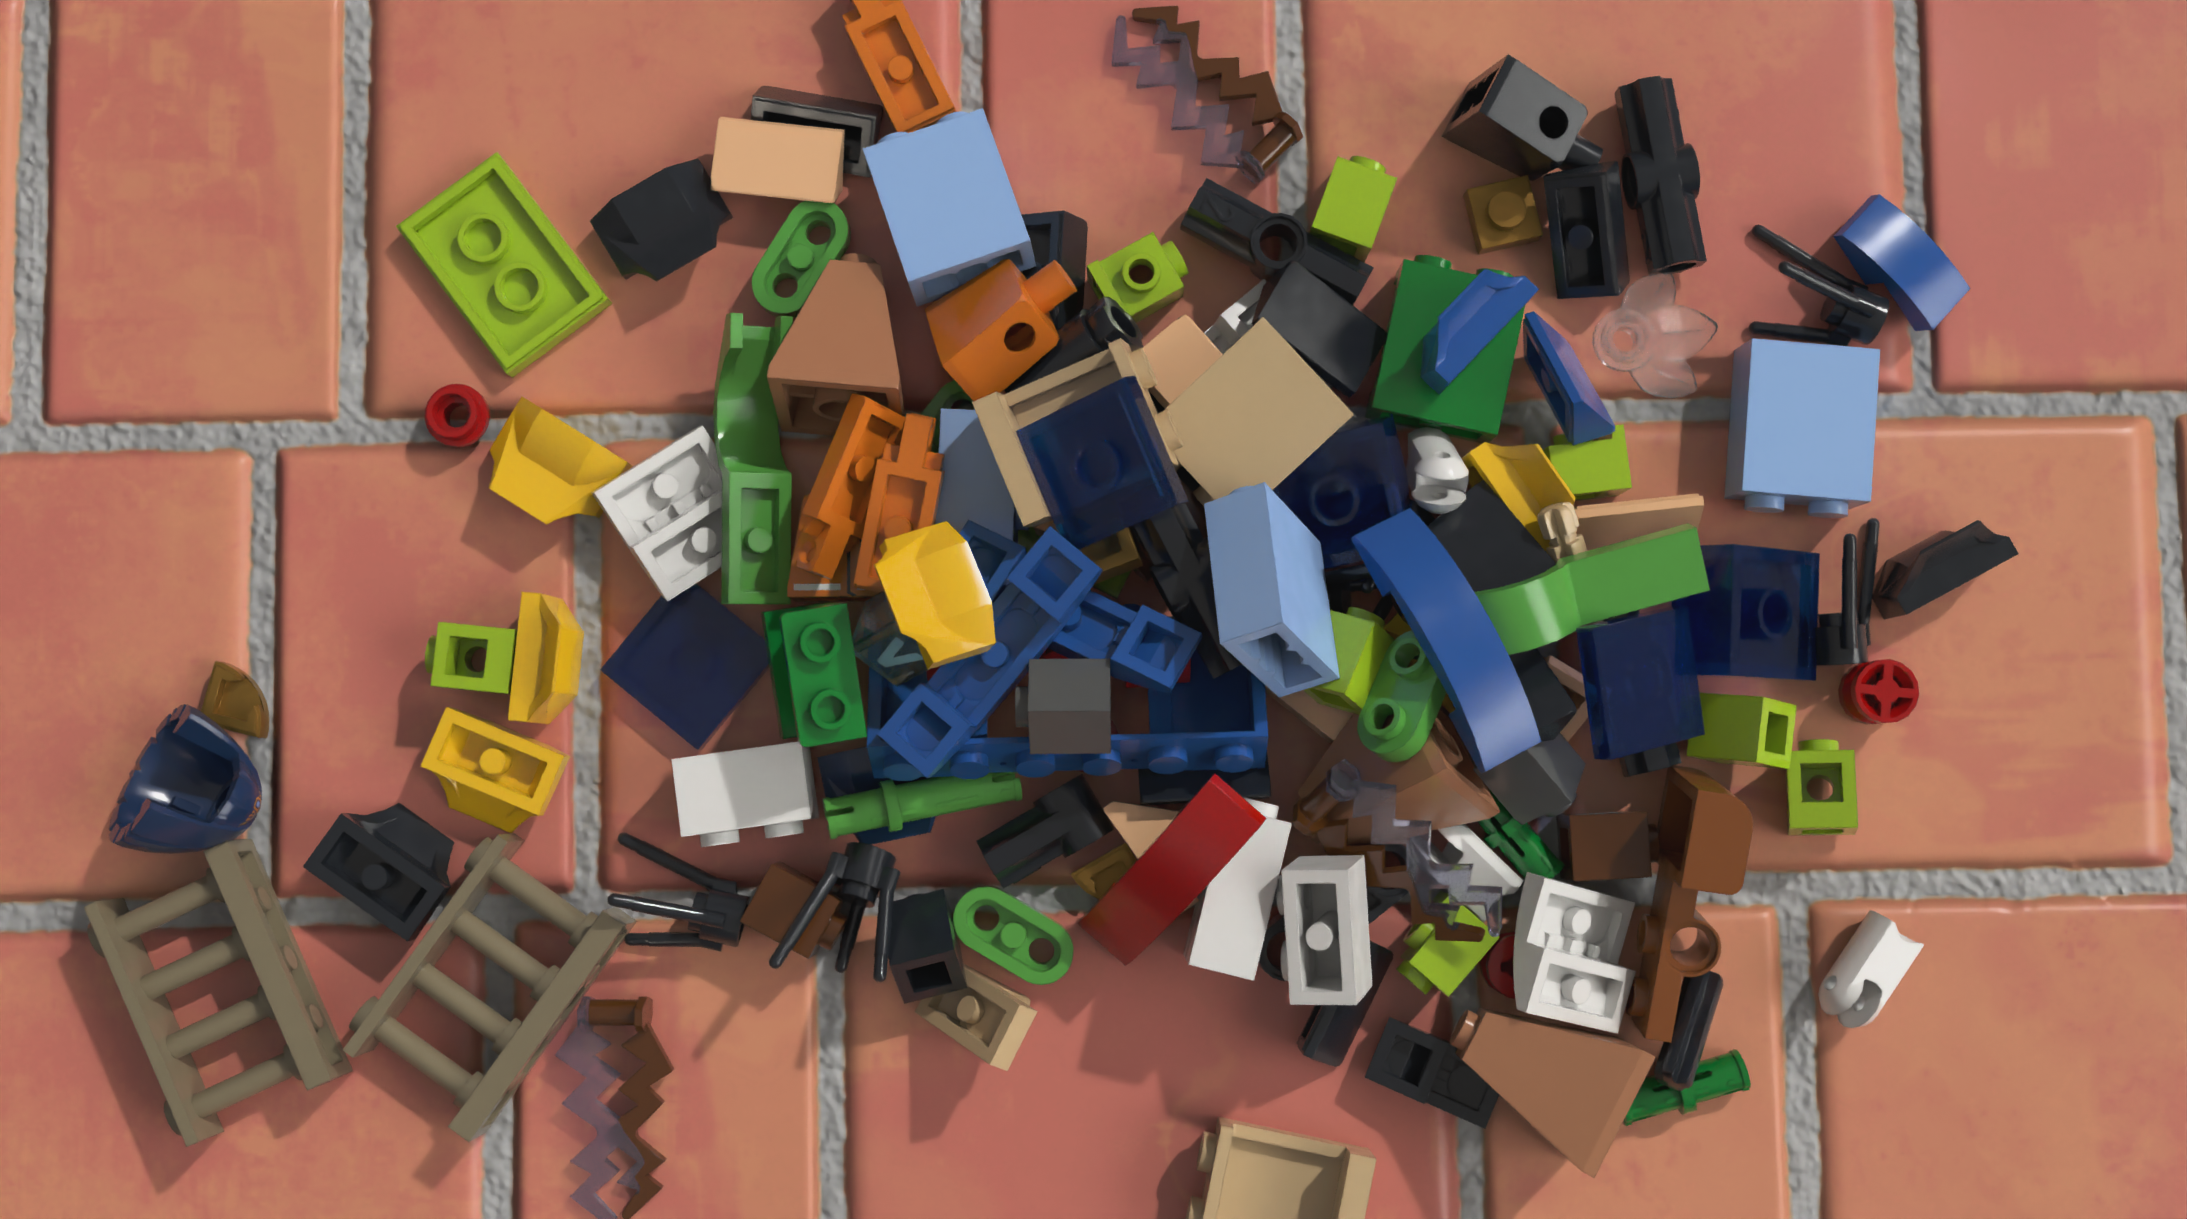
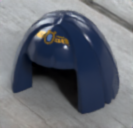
M188 704L180 705L173 710L172 715L168 714L156 729V737H151L135 762L138 770H131L129 773L130 779L124 784L117 800L119 805L114 809L110 820L109 831L111 832L109 839L111 842L125 848L167 854L198 852L212 848L227 840H234L252 825L260 810L262 786L258 772L244 750L216 722Z

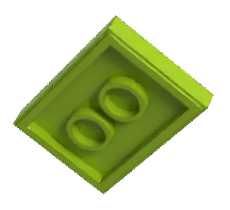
M498 152L494 153L396 226L505 373L512 378L612 304Z

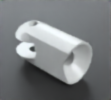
M1431 427L1418 428L1408 433V459L1404 477L1411 489V495L1415 502L1421 508L1434 514H1445L1460 507L1466 500L1465 492L1469 482V471L1449 436L1441 430Z
M1465 824L1438 829L1449 841L1443 852L1422 834H1412L1410 845L1417 862L1482 922L1487 920L1489 909L1501 896L1514 894L1523 882Z
M1870 910L1819 987L1818 996L1821 1009L1826 1014L1837 1015L1839 1022L1844 1027L1857 1028L1871 1023L1878 1016L1924 944L1915 942L1900 934L1895 922Z

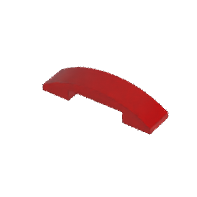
M1214 774L1180 810L1167 828L1119 880L1110 886L1077 924L1126 966L1141 954L1190 905L1267 818L1218 775Z

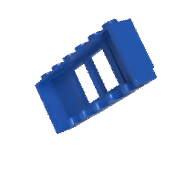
M1137 604L1122 605L1137 613L1141 607ZM871 607L867 750L874 778H889L896 781L915 780L925 776L877 734L920 682L927 684L926 664L924 659L884 667L877 662L878 658L895 637L903 641L904 644L894 657L918 653L921 656L922 654L917 641L900 632L888 631L884 607ZM1195 650L1191 656L1190 682L1175 684L1171 693L1148 688L1149 734L1111 735V754H1030L1029 737L988 738L987 719L932 777L954 776L960 779H978L986 776L988 773L1017 772L1025 777L1039 778L1048 776L1054 771L1083 770L1085 773L1094 776H1107L1115 774L1121 769H1150L1152 772L1159 774H1175L1184 770H1220L1235 773L1246 771L1250 768H1265L1269 737L1265 684L1243 664L1212 680L1199 653Z

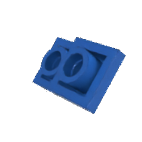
M1880 194L1870 196L1833 236L1865 285L1884 283L1915 331L1934 330L1970 290L1969 285L1936 243L1913 220Z

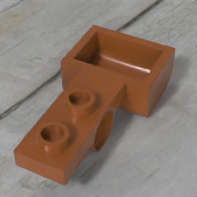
M1675 765L1667 769L1657 826L1660 854L1657 862L1659 867L1650 915L1643 914L1641 916L1637 930V950L1639 953H1643L1639 977H1634L1626 1004L1627 1014L1632 1016L1633 1022L1645 1039L1670 1043L1673 1036L1683 976L1697 977L1709 972L1717 964L1721 955V940L1718 933L1695 909L1698 891L1733 895L1741 890L1753 833L1752 815L1748 807L1740 799L1704 771ZM1687 927L1697 928V938L1690 948L1684 951L1670 950L1671 940L1679 930Z

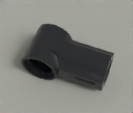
M1083 774L1034 801V808L976 841L987 864L1003 889L1041 869V866L1063 854L1064 858L1114 830L1113 825Z

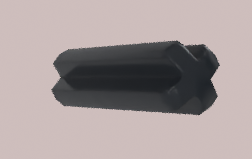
M1709 971L1701 976L1684 977L1672 1041L1671 1043L1663 1042L1654 1070L1655 1080L1672 1090L1682 1091L1684 1088H1690L1693 1085L1724 985L1723 979L1719 974Z

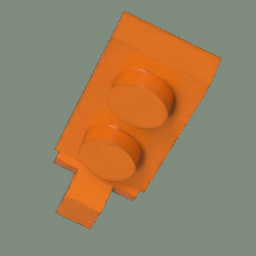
M850 0L854 9L842 15L846 24L847 35L895 131L910 133L934 125L942 117L956 112L955 106L902 0Z
M851 394L802 512L804 516L801 517L799 530L802 533L799 536L791 564L814 575L827 579L833 578L843 552H849L857 539L862 540L877 459L882 458L886 443L900 445L905 422L904 416L866 396Z
M907 413L900 445L886 443L882 458L877 459L853 583L855 588L884 593L874 564L882 558L879 546L885 539L935 524L945 473L942 470L945 454L931 452L936 418L916 413Z

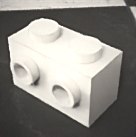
M798 741L671 759L681 837L700 835L701 847L740 842L739 829L764 826L765 838L804 833L803 820L819 818L810 747H803Z
M1364 855L1299 856L1281 870L1282 875L1279 876L1276 890L1278 911L1280 915H1284L1286 941L1283 942L1281 949V971L1283 979L1289 983L1290 1005H1357L1373 986Z

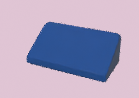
M1534 311L1526 313L1525 319H1523L1524 359L1568 442H1571L1574 446L1612 434L1615 431V424L1571 345Z

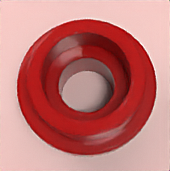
M450 384L438 389L428 400L424 414L425 424L430 434L437 441L450 447H466L475 443L484 435L489 425L490 411L485 398L478 391L464 384ZM459 406H465L469 414L468 420L460 427H453L450 423L451 412Z

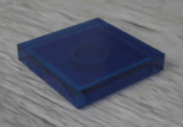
M1135 375L1113 382L1016 431L1058 533L1080 551L1188 501Z
M696 583L668 602L661 595L600 670L694 748L702 750L769 669L765 638Z
M1688 606L1667 607L1576 628L1594 759L1613 760L1705 735Z

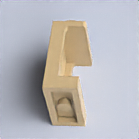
M1262 317L1165 409L1170 412L1183 443V447L1173 451L1179 466L1171 469V471L1175 473L1183 466L1194 477L1200 486L1193 491V494L1203 506L1204 503L1227 496L1233 490L1244 486H1255L1265 482L1273 490L1345 424L1354 413L1276 329Z
M1119 338L1108 343L1109 349L1009 393L1001 394L994 392L972 402L1023 527H1038L1179 466L1173 451L1183 447V443L1170 412L1165 410L1157 413L1148 389L1156 386L1157 380L1142 348L1132 352L1129 344Z
M1218 1117L1215 1133L1203 1132L1198 1153L1196 1170L1206 1172L1202 1198L1190 1197L1185 1219H1365L1376 1158L1369 1148Z

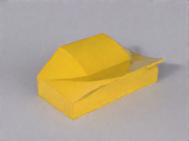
M521 397L489 449L494 460L489 489L546 525L557 519L575 514L600 518L604 511L594 498L592 492L629 470L633 465L531 401Z
M1484 442L1461 458L1469 471L1468 489L1470 490L1474 485L1484 480L1547 552L1546 548L1549 547L1550 540L1543 539L1537 520L1540 510L1560 502H1570L1573 505L1576 498L1539 444L1499 446Z
M947 521L891 537L882 542L879 546L882 558L874 564L876 573L900 633L917 641L927 669L988 652L996 643L993 606L968 542Z
M521 592L508 713L509 721L550 724L578 695L584 631L561 598L542 593Z
M446 707L420 767L430 770L439 778L445 791L449 808L512 833L529 817L544 815L570 756L543 742L490 720L453 707Z

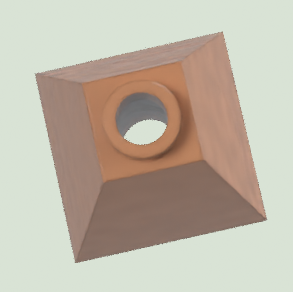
M850 253L843 255L840 260L830 259L771 360L767 379L781 431L834 436L852 393L866 396L905 417L901 381L881 265L877 264L873 258L863 254Z
M1443 706L1440 707L1428 739L1422 749L1410 759L1401 762L1385 761L1362 744L1357 731L1359 715L1353 713L1298 790L1300 798H1304L1331 772H1338L1349 781L1351 786L1350 792L1328 813V821L1349 819L1347 845H1363L1490 819L1500 813L1488 787L1473 770L1475 762L1448 715L1449 712ZM1394 714L1386 717L1382 729L1392 723ZM1317 834L1308 835L1312 841L1317 844L1320 843Z
M1478 1008L1476 1013L1467 1009L1455 1026L1449 1042L1450 1045L1457 1048L1455 1054L1563 1156L1583 1173L1595 1178L1656 1058L1615 1036L1484 1008Z

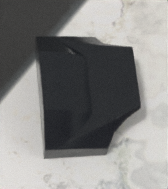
M694 159L666 167L612 198L590 220V223L619 272L626 280L639 273L659 281L716 248L719 226L734 217L719 192L711 190V178L700 160Z
M1979 520L1956 532L1940 531L1886 560L1872 599L1883 619L1907 615L2019 553L2010 537L1993 533Z
M398 803L390 808L368 815L341 813L303 867L406 941H411L417 938L451 888L447 870L454 841Z

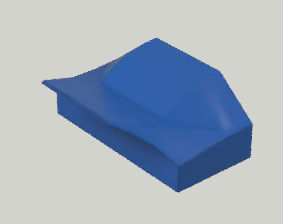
M1484 269L1440 314L1438 322L1424 336L1420 377L1440 395L1528 303L1539 288L1526 276L1507 277Z

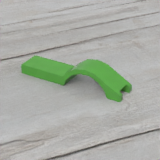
M743 313L726 314L715 381L713 408L714 442L718 465L722 473L721 604H791V599L787 597V586L791 569L792 474L785 465L780 448L778 416L770 391L767 373L771 360L793 324V316H778L775 319L774 327L743 325Z
M1687 523L1560 558L1555 566L1544 573L1499 588L1477 591L1475 594L1494 625L1508 655L1556 642L1577 631L1582 625L1706 592L1710 588L1697 527Z

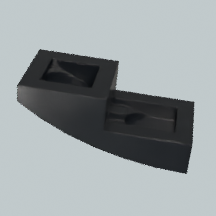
M1389 1017L1365 1078L1418 1102L1428 1103L1486 1129L1499 1095L1455 1054L1457 1048L1450 1045V1041Z

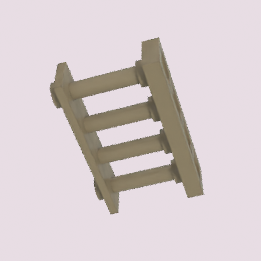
M515 833L499 834L494 840L487 837L474 849L464 865V869L470 872L382 996L379 999L375 996L371 997L355 1014L349 1024V1028L355 1033L343 1048L345 1053L354 1058L373 1051L381 1042L454 1095L456 1098L453 1104L459 1107L460 1111L448 1127L468 1142L489 1130L625 939V936L637 922L618 907L602 910L599 916L594 912L585 915L510 860L525 841ZM494 882L570 936L568 943L575 950L561 969L556 965L547 968L472 914ZM456 935L532 989L530 997L536 1000L537 1003L523 1022L517 1018L510 1022L434 967ZM417 989H420L494 1043L492 1051L499 1056L485 1076L479 1071L471 1075L396 1020Z
M252 839L227 840L203 851L210 866L206 870L205 877L132 911H129L124 898L95 901L84 906L90 921L87 927L89 940L95 951L100 956L106 958L166 1098L164 1113L167 1122L176 1134L183 1137L186 1147L224 1132L217 1112L293 1076L298 1080H303L308 1091L353 1071ZM218 899L226 903L235 923V926L232 928V935L157 970L154 969L140 937L141 934ZM244 958L246 961H251L261 983L258 987V994L180 1029L165 995L166 993L239 959ZM267 1017L274 1021L277 1020L287 1043L284 1045L282 1054L207 1089L205 1088L192 1058V1052Z

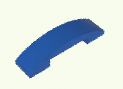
M1409 508L1354 535L1351 541L1382 597L1390 593L1393 595L1456 710L1448 715L1480 773L1482 774L1540 743L1541 738L1529 701L1494 625L1461 570L1420 517Z
M968 520L959 534L969 544L993 604L1010 584L1011 581L1007 577L1026 555V547ZM1090 590L1074 614L1049 645L1048 649L1069 659L1110 658V675L1112 677L1152 690L1171 693L1200 643L1202 633L1143 604L1137 613Z
M1049 526L1007 577L1011 581L1010 584L992 604L996 643L988 652L942 665L927 684L920 682L877 735L926 778H931L971 738L1029 671V659H1039L1082 603L1103 570Z

